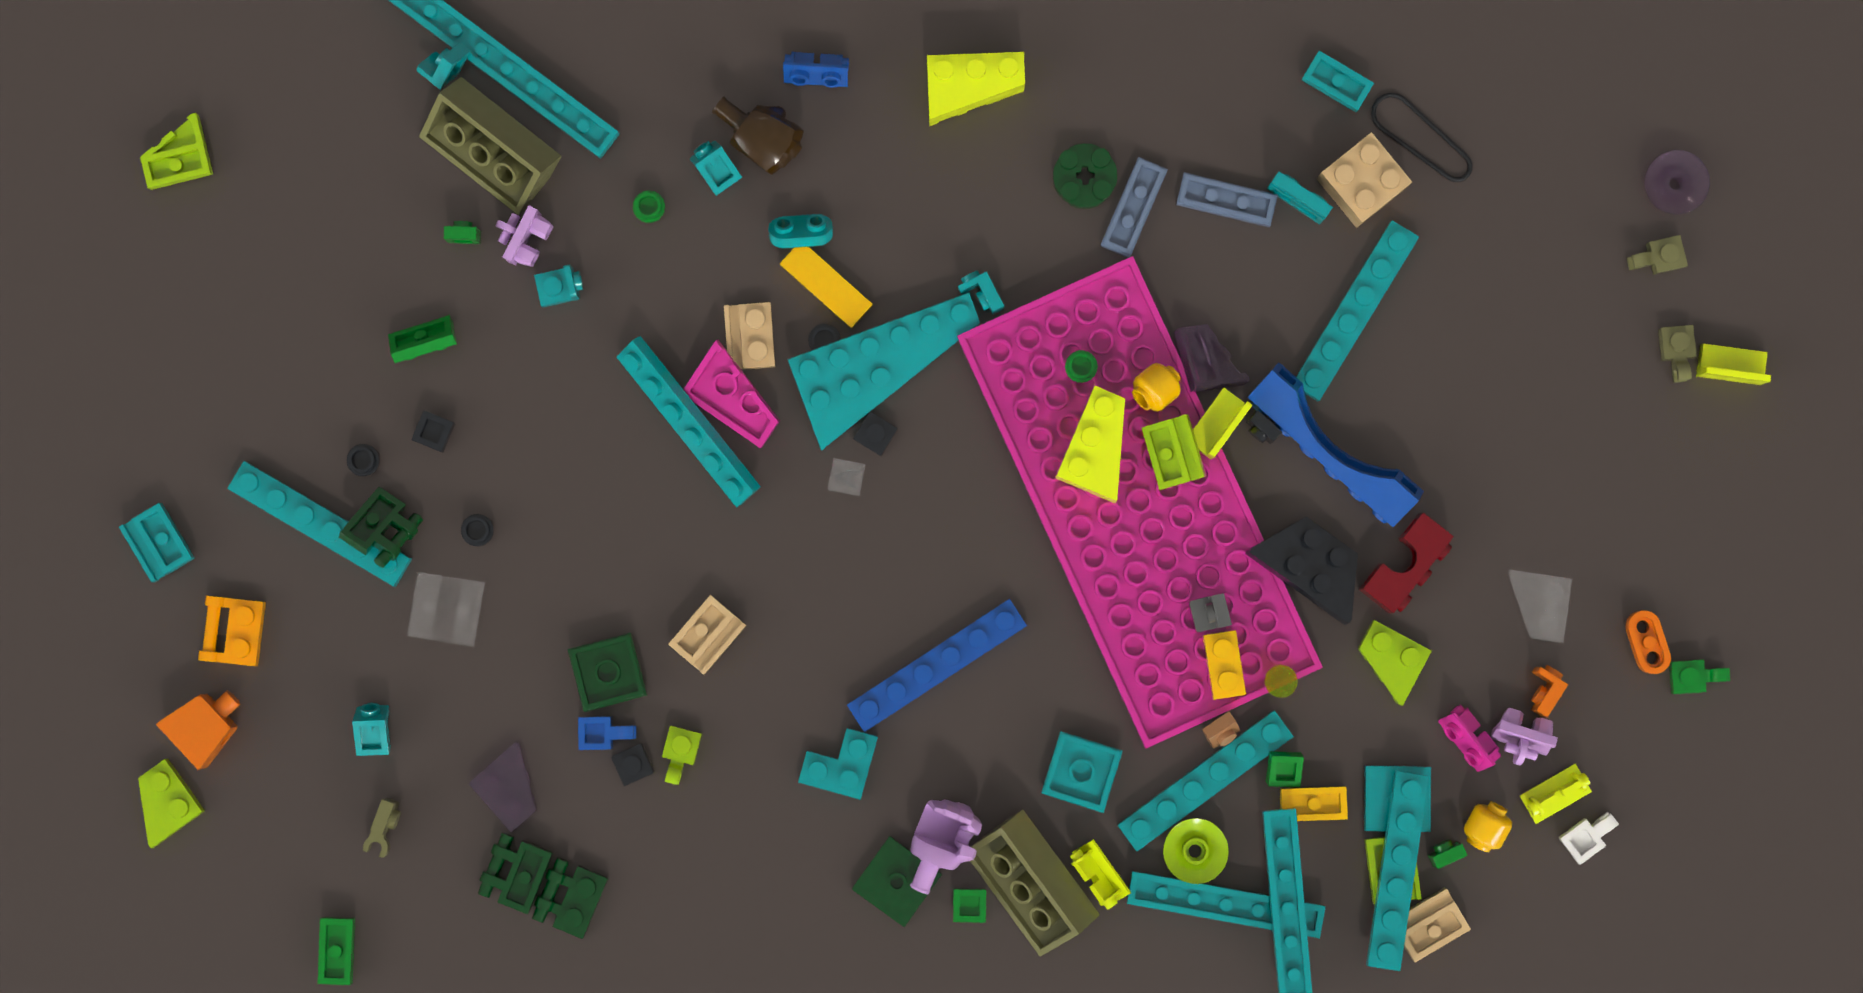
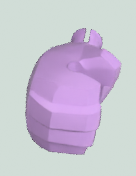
M945 799L942 801L930 800L926 803L911 842L910 852L921 860L913 881L910 883L911 888L921 893L929 894L939 868L955 870L960 863L974 860L977 851L969 847V841L973 835H979L982 823L973 814L970 806Z

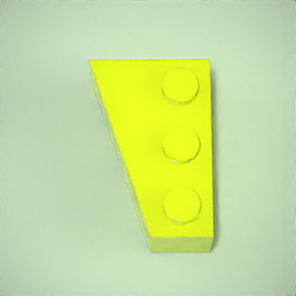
M1024 52L927 55L929 126L950 117L962 115L985 104L988 105L1023 92L1025 88Z
M1094 386L1059 467L1056 479L1112 503L1117 502L1125 398Z

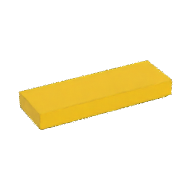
M809 247L793 248L780 263L781 267L851 329L873 306L867 298Z

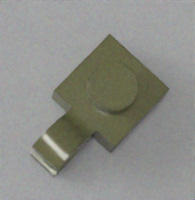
M1680 235L1646 243L1648 252L1626 258L1629 271L1651 266L1653 275L1688 266Z
M1693 325L1658 329L1661 361H1671L1673 383L1687 382L1688 379H1692L1688 359L1697 357Z
M390 798L381 800L370 829L371 833L363 844V851L369 852L373 842H378L382 847L379 857L384 858L388 855L390 843L386 838V833L390 829L394 830L398 824L401 811H398L397 808L400 802Z

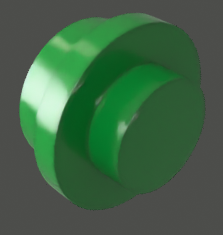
M643 191L633 201V212L640 221L653 223L663 216L665 202L657 192Z
M1078 350L1070 354L1065 363L1066 374L1077 383L1090 381L1095 376L1098 368L1096 358L1090 352Z

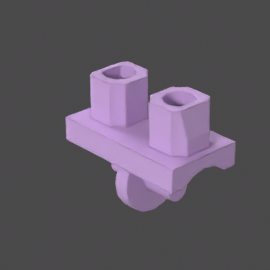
M528 206L517 229L515 227L521 217L514 213L511 214L507 223L498 220L495 225L503 230L498 239V242L507 245L511 235H513L502 257L515 266L519 263L533 267L540 252L526 245L531 234L546 241L554 227L541 216L542 214L537 209Z
M1508 708L1503 713L1500 722L1492 729L1491 739L1506 743L1504 751L1514 754L1513 764L1521 766L1525 758L1536 761L1538 754L1546 756L1551 748L1556 747L1558 737L1552 736L1553 721L1545 718H1535L1532 728L1529 729L1521 726L1524 713Z

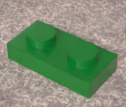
M450 315L388 334L390 354L394 363L412 360L417 356L436 350H443L457 344L454 324Z
M320 918L317 984H353L355 918Z

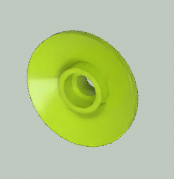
M1198 818L1187 819L1175 825L1168 833L1163 847L1164 860L1170 872L1178 879L1190 884H1202L1215 879L1225 868L1229 854L1228 843L1223 832L1210 821ZM1192 845L1199 846L1201 850L1200 855L1196 858L1189 854V848Z

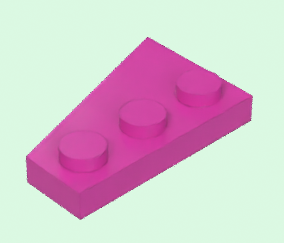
M716 340L683 390L699 407L759 448H762L780 420L721 342Z

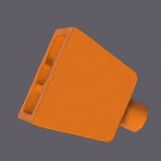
M228 690L216 701L208 694H200L160 720L156 725L197 770L205 769L237 730L238 726L229 715L240 705V702Z

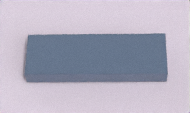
M1138 157L1102 240L1101 247L1126 258L1131 257L1168 169Z
M1184 172L1176 205L1270 227L1278 195Z

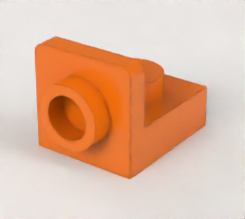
M1546 665L1544 669L1542 667H1535L1532 671L1533 674L1547 682V685L1545 687L1541 685L1534 693L1531 701L1535 704L1531 711L1540 717L1548 718L1568 684L1561 680L1563 677L1562 673Z

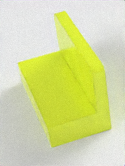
M1701 344L1696 377L1755 385L1771 382V375L1765 374L1768 352Z
M1223 388L1193 428L1199 451L1209 459H1213L1253 404L1248 401L1243 402L1230 391Z

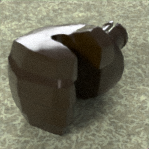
M723 96L712 110L713 114H716L735 129L733 131L735 134L729 143L769 174L773 175L779 169L784 168L802 149L800 141L804 130L794 122L785 119L786 112L780 106L757 105L751 113L748 112L746 114Z

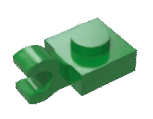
M1704 660L1671 661L1669 665L1671 694L1707 692L1706 682L1730 681L1729 668L1705 669Z

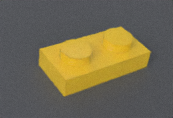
M1236 630L1203 635L1213 700L1246 695Z
M1346 786L1280 788L1281 809L1295 808L1297 821L1348 819Z

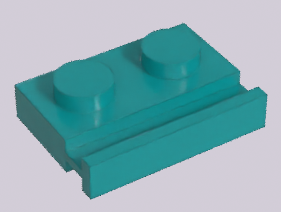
M1280 171L1267 187L1268 191L1277 194L1280 199L1319 225L1333 208L1320 195L1308 191L1293 177Z
M157 503L132 518L128 523L119 526L142 568L153 583L195 559L163 503Z

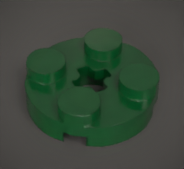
M1077 144L1063 151L1053 170V184L1056 192L1069 205L1079 209H1091L1102 204L1112 194L1117 183V168L1110 153L1094 144ZM1082 168H1088V171L1094 174V178L1089 179V184L1087 185L1082 184V179H1076V173H1081Z

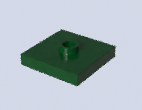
M632 633L568 649L584 712L648 695Z
M891 836L887 838L852 887L854 892L903 927L906 926L928 895L910 886L921 860ZM937 872L930 891L942 876L941 872Z

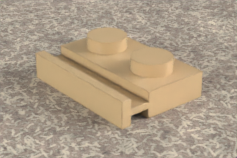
M771 302L732 306L724 305L727 352L740 369L776 367Z
M710 595L668 645L705 675L747 625Z
M1444 887L1412 906L1409 910L1404 947L1413 962L1421 960L1471 930L1447 888Z

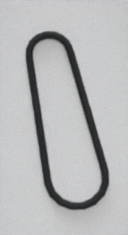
M1387 93L1375 100L1371 110V117L1379 130L1452 182H1461L1470 176L1473 167L1471 158L1404 96L1398 93ZM1390 97L1397 98L1405 103L1467 161V172L1461 177L1449 175L1383 127L1376 117V108L1379 103Z

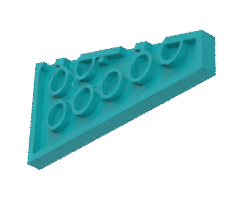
M969 292L787 359L821 451L958 341V335L980 324Z

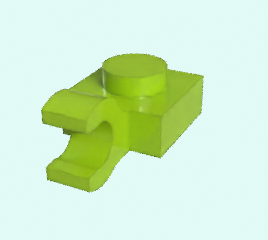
M670 726L662 754L663 758L671 759L665 782L679 785L684 763L694 765L702 737L701 733Z

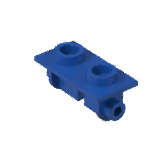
M792 51L791 55L785 54L783 62L784 83L797 86L807 84L823 85L829 88L838 86L848 87L849 58H843V54H821L820 64L814 63V53Z

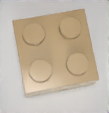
M1372 132L1322 171L1316 178L1356 228L1412 183L1410 178Z

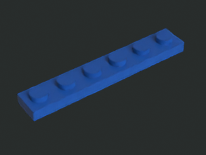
M1008 599L853 700L847 706L865 732L1027 625L1011 600Z

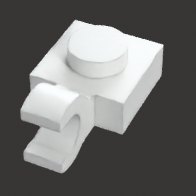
M1606 812L1592 825L1584 818L1558 838L1575 861L1581 865L1606 846L1601 837L1617 827L1619 823L1611 813Z

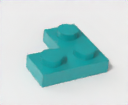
M847 728L838 759L807 751L798 783L861 800L878 736Z

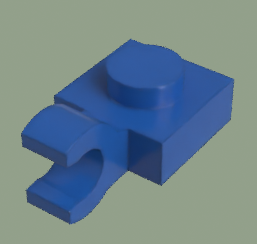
M613 716L578 717L579 750L613 749V740L637 738L636 725L613 726Z

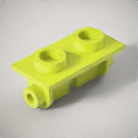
M1573 764L1519 796L1533 821L1537 824L1592 791L1588 786L1591 783L1586 774H1581L1577 765Z
M1094 839L1074 850L1070 855L1072 859L1071 865L1076 868L1085 882L1089 879L1092 880L1093 884L1089 888L1099 901L1100 906L1104 905L1109 910L1118 903V900L1131 893Z

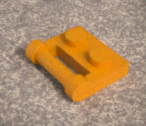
M206 596L205 605L208 606L203 649L199 650L198 660L258 666L266 602ZM221 607L230 608L224 653L215 652Z

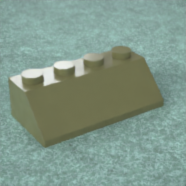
M462 77L439 93L419 135L422 140L517 215H520L550 179L561 158L559 153Z
M1023 809L969 846L977 851L974 860L970 862L1040 957L1079 935L1100 916L1099 912Z

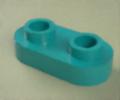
M822 214L778 217L772 220L768 226L769 240L774 246L779 248L824 245L833 237L832 221L829 217Z

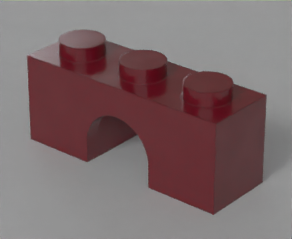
M1425 513L1417 514L1398 538L1409 548L1412 555L1411 564L1408 569L1398 573L1383 563L1378 564L1358 590L1387 613H1394L1396 610L1402 612L1413 597L1409 593L1416 584L1421 587L1431 576L1432 571L1429 569L1436 559L1442 561L1450 552L1452 546L1449 542L1454 536Z

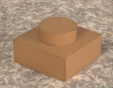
M1228 711L1203 728L1202 731L1212 748L1215 749L1219 745L1226 746L1236 738V734L1240 732L1236 720Z

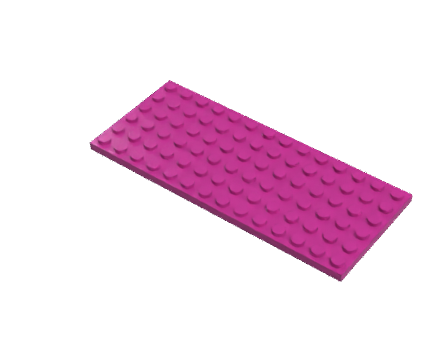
M1133 256L957 336L1145 748L1151 747L1323 668L1284 582L1245 554L1249 548L1261 543L1264 539L1222 448L1213 459H1209L1200 452L1207 477L1159 490L1142 427L1188 414L1192 428H1194L1205 411ZM1078 350L1090 352L1096 358L1098 364L1095 376L1085 383H1077L1071 380L1065 371L1067 358ZM1154 363H1160L1166 367L1168 365L1172 366L1180 375V395L1161 411L1144 410L1137 404L1132 395L1135 377ZM1094 386L1125 398L1118 498L1116 503H1112L1055 478ZM1224 593L1232 625L1197 632L1189 602ZM1236 630L1246 695L1213 700L1203 635Z

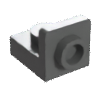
M1224 593L1189 602L1197 632L1232 625Z

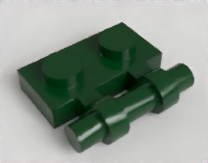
M378 487L340 531L339 538L365 556L373 547L377 548L380 553L374 559V562L379 567L384 568L390 560L394 561L401 553L400 548L407 540H412L418 533L417 528L423 522V519L417 513H413L408 520L400 514L405 509V503L381 487ZM390 526L398 531L391 540L383 536Z
M502 832L498 843H494L490 853L493 856L487 871H483L479 879L482 883L478 894L490 898L493 888H498L502 890L497 901L498 903L529 914L554 852L524 840L521 842L518 852L510 849L514 836ZM505 860L513 862L507 879L499 876Z
M557 857L553 868H549L545 876L548 880L541 896L538 895L534 905L536 909L532 919L544 923L548 912L557 914L552 927L583 939L609 878L580 865L577 866L573 877L567 875L565 871L569 862ZM560 884L569 887L562 904L553 901Z

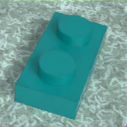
M1318 51L1301 79L1354 112L1359 110L1374 85L1372 81L1321 51Z

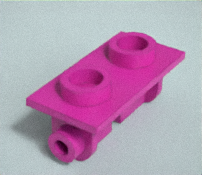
M1460 704L1451 711L1452 714L1438 720L1439 724L1443 727L1445 735L1457 745L1464 754L1466 762L1474 767L1477 772L1494 766L1496 764L1495 761L1501 757L1498 752L1500 748L1486 731L1481 732L1478 736L1473 733L1481 725L1469 711L1468 707L1464 709Z

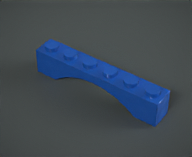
M1278 362L1247 397L1252 401V407L1263 415L1269 416L1275 422V426L1282 431L1283 435L1291 436L1300 444L1301 451L1306 456L1312 459L1316 458L1324 466L1325 472L1331 478L1339 479L1348 487V492L1353 498L1360 502L1364 501L1371 507L1372 513L1379 521L1389 523L1394 527L1420 500L1424 491L1401 470L1366 464L1337 447L1322 432L1313 418L1306 401L1303 383L1281 363Z

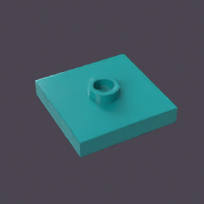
M1060 731L1041 793L1104 813L1123 751Z
M1364 765V831H1386L1395 771L1429 776L1421 832H1431V767Z

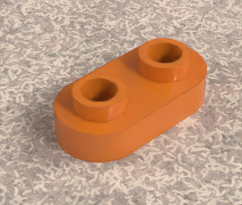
M1636 611L1628 617L1625 625L1636 664L1645 673H1662L1670 665L1671 654L1660 620L1650 611ZM1639 621H1643L1646 624V630L1643 633L1637 630ZM1649 652H1654L1656 655V661L1653 664L1647 661Z

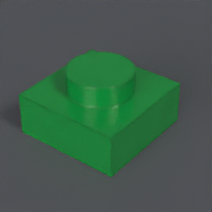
M454 221L453 226H444V240L448 243L481 244V231L477 227H473V222Z
M1269 751L1266 775L1268 786L1301 787L1304 762L1302 753Z
M1451 839L1433 846L1434 852L1427 855L1432 867L1437 869L1468 856L1463 844L1457 841L1452 843Z
M954 888L953 922L986 923V889Z

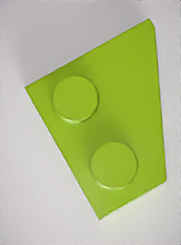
M197 113L190 114L185 123L174 132L170 131L161 139L159 145L151 147L140 157L148 189L153 190L213 175L200 117Z
M1372 620L1358 647L1362 656L1374 669L1379 680L1384 683L1391 693L1394 701L1403 706L1432 651L1375 620Z
M169 759L162 760L138 778L147 841L151 849L205 812Z

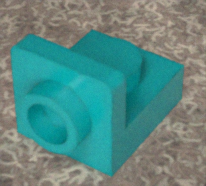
M460 42L451 50L446 48L440 54L433 52L418 65L416 70L441 90L459 75L470 49Z
M707 141L699 145L694 150V155L690 157V161L716 196L742 178L722 146L716 141L712 143Z
M569 264L564 265L563 269L534 275L541 307L579 300V291L584 289L580 272H574L573 267Z
M977 270L961 278L963 284L958 286L961 295L979 287L980 291L975 294L983 310L989 308L992 315L1004 310V304L987 271L980 274Z
M367 703L356 708L352 720L356 756L389 755L391 747L387 721L390 713L388 705Z

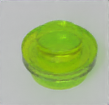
M1276 665L1268 670L1264 682L1267 691L1271 695L1283 698L1295 691L1298 679L1296 673L1290 667Z

